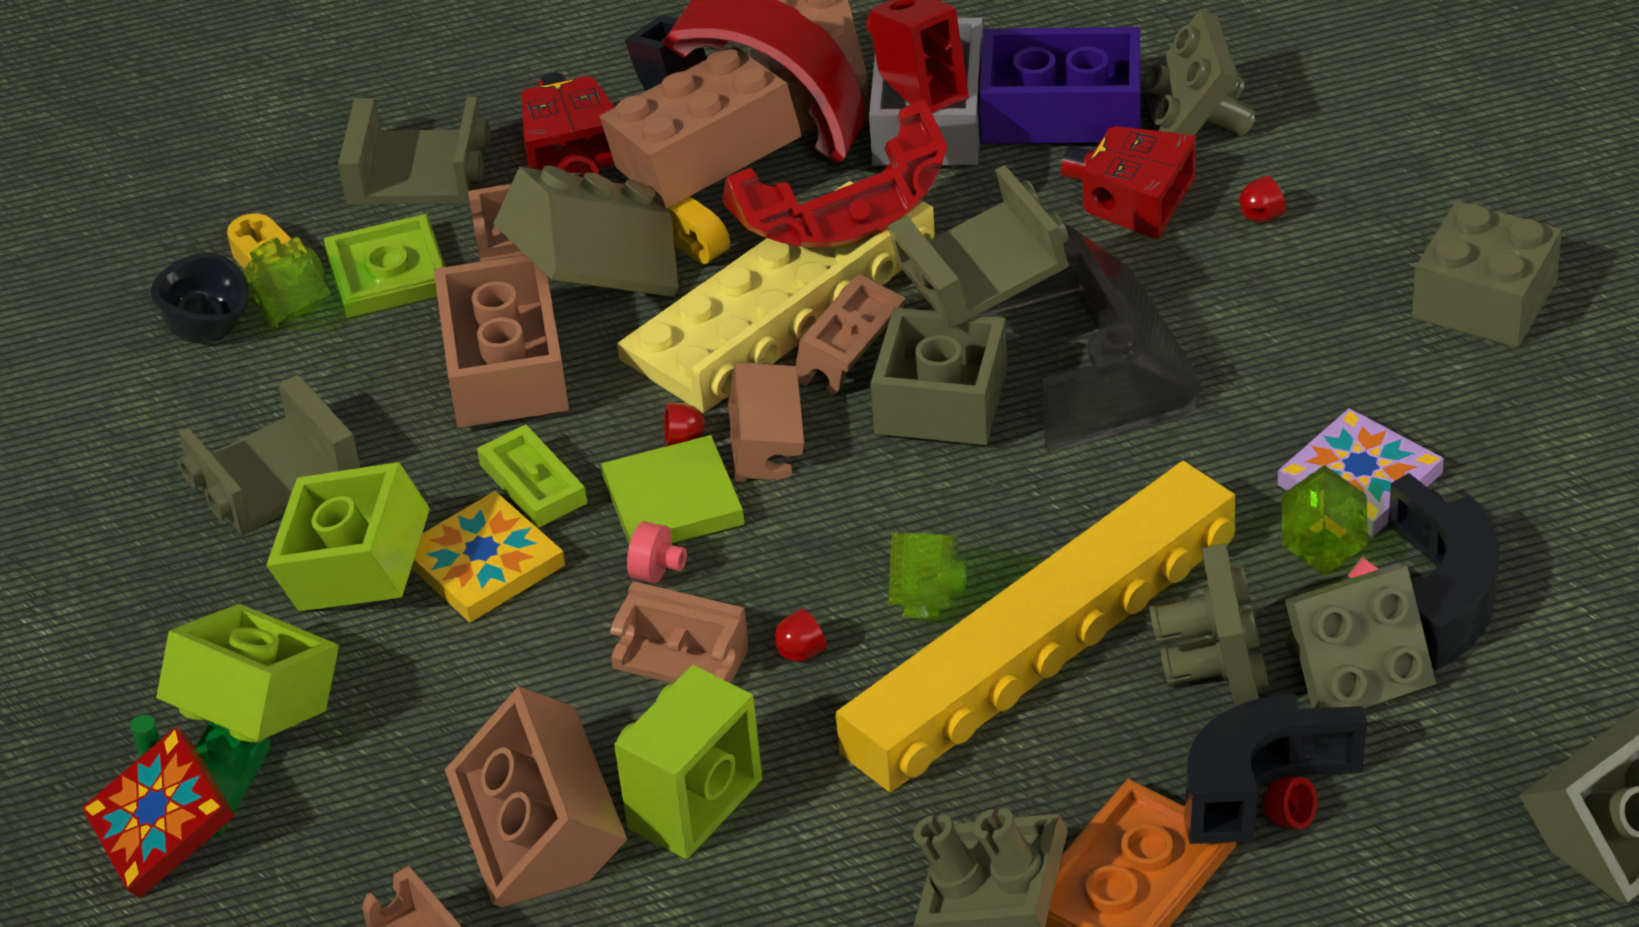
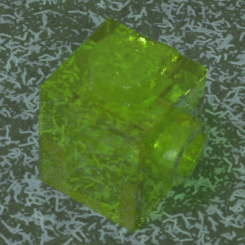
M299 237L284 244H281L278 238H274L261 244L249 253L252 260L245 267L243 273L247 279L250 292L272 330L318 308L331 294L322 278L324 276V269L320 259L311 248L305 249Z
M1323 465L1282 494V546L1325 576L1368 546L1367 495L1326 465Z
M892 532L888 605L904 606L903 617L939 619L940 608L955 607V596H965L967 586V560L957 559L958 535Z

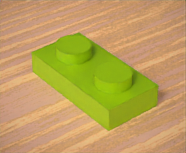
M526 424L477 448L480 466L537 528L587 504L585 486Z

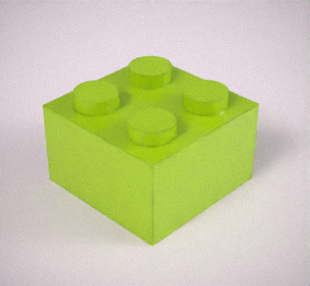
M400 462L297 477L266 566L299 612L402 598L430 508Z
M239 603L169 630L156 698L178 707L180 714L187 718L202 721L208 720L229 729L230 735L238 740L261 742L269 736L297 726L305 720L326 712L339 645Z
M693 664L675 683H670L663 688L656 702L635 723L628 724L614 744L627 829L686 860L763 779L753 694Z

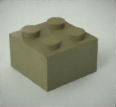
M1456 200L1415 266L1412 318L1519 348L1557 281L1562 229L1542 224L1532 219H1524Z
M894 307L871 380L874 434L987 445L1007 372L1005 318L976 315L950 329L936 311Z

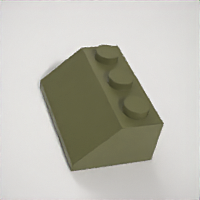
M519 166L493 224L551 280L674 297L679 288L671 213L654 199L656 195L654 190L641 182L630 179L626 180L625 184L611 182L595 173H586L584 177L570 175L566 171L554 166H545L543 170Z
M1638 707L1519 795L1550 851L1620 904L1628 903L1639 895Z

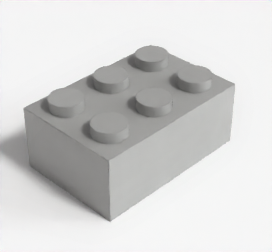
M957 18L969 98L932 113L948 146L942 163L945 166L978 165L981 127L979 93L983 41L982 18ZM876 55L869 111L873 166L890 164V160L884 150L885 145L888 141L897 137L900 127L897 117L900 109L910 105L881 77L877 67Z

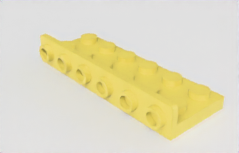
M848 181L838 189L844 188L854 183ZM921 202L907 216L929 241L935 237L933 207L925 202ZM889 229L860 239L859 242L835 247H801L766 238L617 343L619 360L689 405L695 406L704 414L723 399L729 397L735 362L773 365L800 344V339L858 273L880 285L886 284L893 276L899 273L902 268L898 264Z

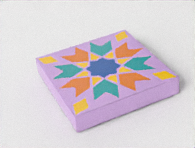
M1348 408L1278 470V486L1373 537L1389 522L1391 483L1410 473L1428 487L1443 473L1444 458Z

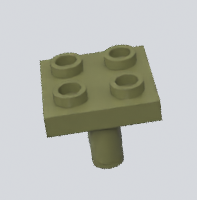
M1200 9L1190 23L1178 31L1172 46L1161 60L1148 69L1141 86L1155 131L1194 136L1205 122H1209L1227 129L1236 135L1243 136L1252 127L1255 120V111L1252 110V105L1237 100L1244 88V79L1241 78L1242 74L1236 71L1218 16Z
M1226 544L1202 548L1209 590H1204V596L1158 607L1156 605L1150 606L1149 609L1158 646H1162L1164 643L1213 634V638L1170 648H1160L1168 687L1179 683L1223 675L1224 680H1229L1234 705L1238 706L1260 699L1258 691L1269 689L1270 686L1263 653L1251 654L1250 649L1260 647L1261 641L1254 608L1242 610L1240 605L1251 602L1244 566L1232 568Z
M1396 563L1285 600L1292 627L1286 637V647L1289 654L1295 659L1300 660L1312 708L1363 706V708L1436 684L1408 566Z
M1000 808L998 816L994 809H990L981 813L975 822L954 824L950 816L944 814L939 815L938 822L934 815L923 818L916 825L913 831V838L917 845L922 848L930 862V867L914 926L1045 927L1068 829L1060 814L1014 818L1010 810Z

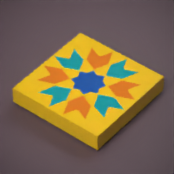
M494 491L422 533L411 569L471 623L564 567L565 559L561 548Z

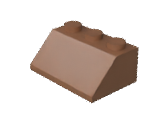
M518 686L445 769L493 905L505 907L589 882L627 841L577 710L571 705Z

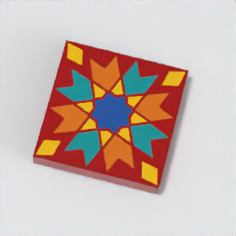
M177 727L172 729L82 807L125 888L139 899L235 817L189 736Z

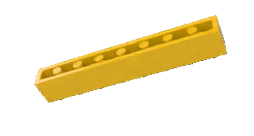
M1181 461L837 710L836 723L839 754L889 793L893 792L910 778L920 776L934 760L954 745L967 741L977 728L997 713L1010 709L1020 696L1044 678H1051L1057 674L1067 661L1087 646L1097 644L1110 629L1130 614L1133 615L1140 612L1150 599L1172 583H1178L1183 580L1193 567L1204 560L1202 548L1226 544L1227 546L1232 538L1235 537V494L1185 461Z

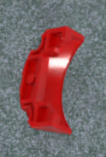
M691 0L662 44L680 57L685 58L697 48L710 47V49L717 51L723 49L728 41H732L756 49L778 61L804 84L815 99L806 112L808 117L817 126L818 138L815 141L813 150L832 164L841 162L847 155L865 122V113L860 87L854 71L834 39L820 25L814 24L800 14L799 10L778 0Z
M922 100L900 109L897 117L900 127L897 137L886 143L884 149L890 164L881 173L799 205L788 182L776 183L775 187L765 185L758 181V176L753 169L748 168L726 177L722 200L725 207L748 230L765 238L801 247L819 248L859 242L860 239L887 230L888 225L907 216L914 210L934 184L948 146L926 101Z

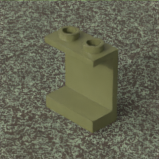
M477 97L466 98L460 130L386 131L380 130L375 98H354L338 161L346 205L470 204L468 191L473 190L475 182H482L484 165L481 149H488L490 144L488 118H480Z
M1006 165L995 169L1003 202L928 241L908 216L888 225L899 266L950 329L1069 267L1063 243L1069 241V236L1061 218L1055 211L1047 213L1042 208L1040 199L1028 180L1020 182Z
M299 374L279 383L286 417L217 451L210 453L189 427L178 432L184 453L183 456L178 458V463L185 480L193 489L200 486L205 492L207 502L215 516L219 520L227 518L242 536L284 515L297 477L360 468L354 435Z

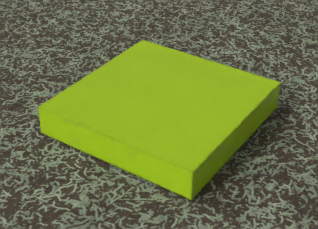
M428 214L323 238L346 318L437 297L434 269L446 266Z
M711 435L601 463L605 485L629 545L635 529L642 521L668 526L671 531L672 543L745 525L742 506Z

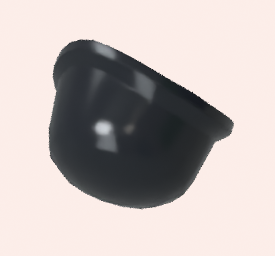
M215 253L194 254L173 263L156 277L151 288V299L160 308L163 320L169 330L182 340L193 343H212L223 339L232 331L238 318L243 315L249 295L248 282L243 271L230 259Z

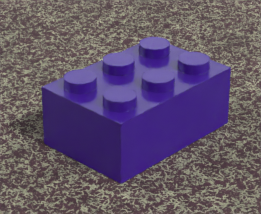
M1140 27L983 29L979 93L982 143L1011 145L1016 143L1067 144L1073 142H1100L1107 130L1115 126L1140 129Z

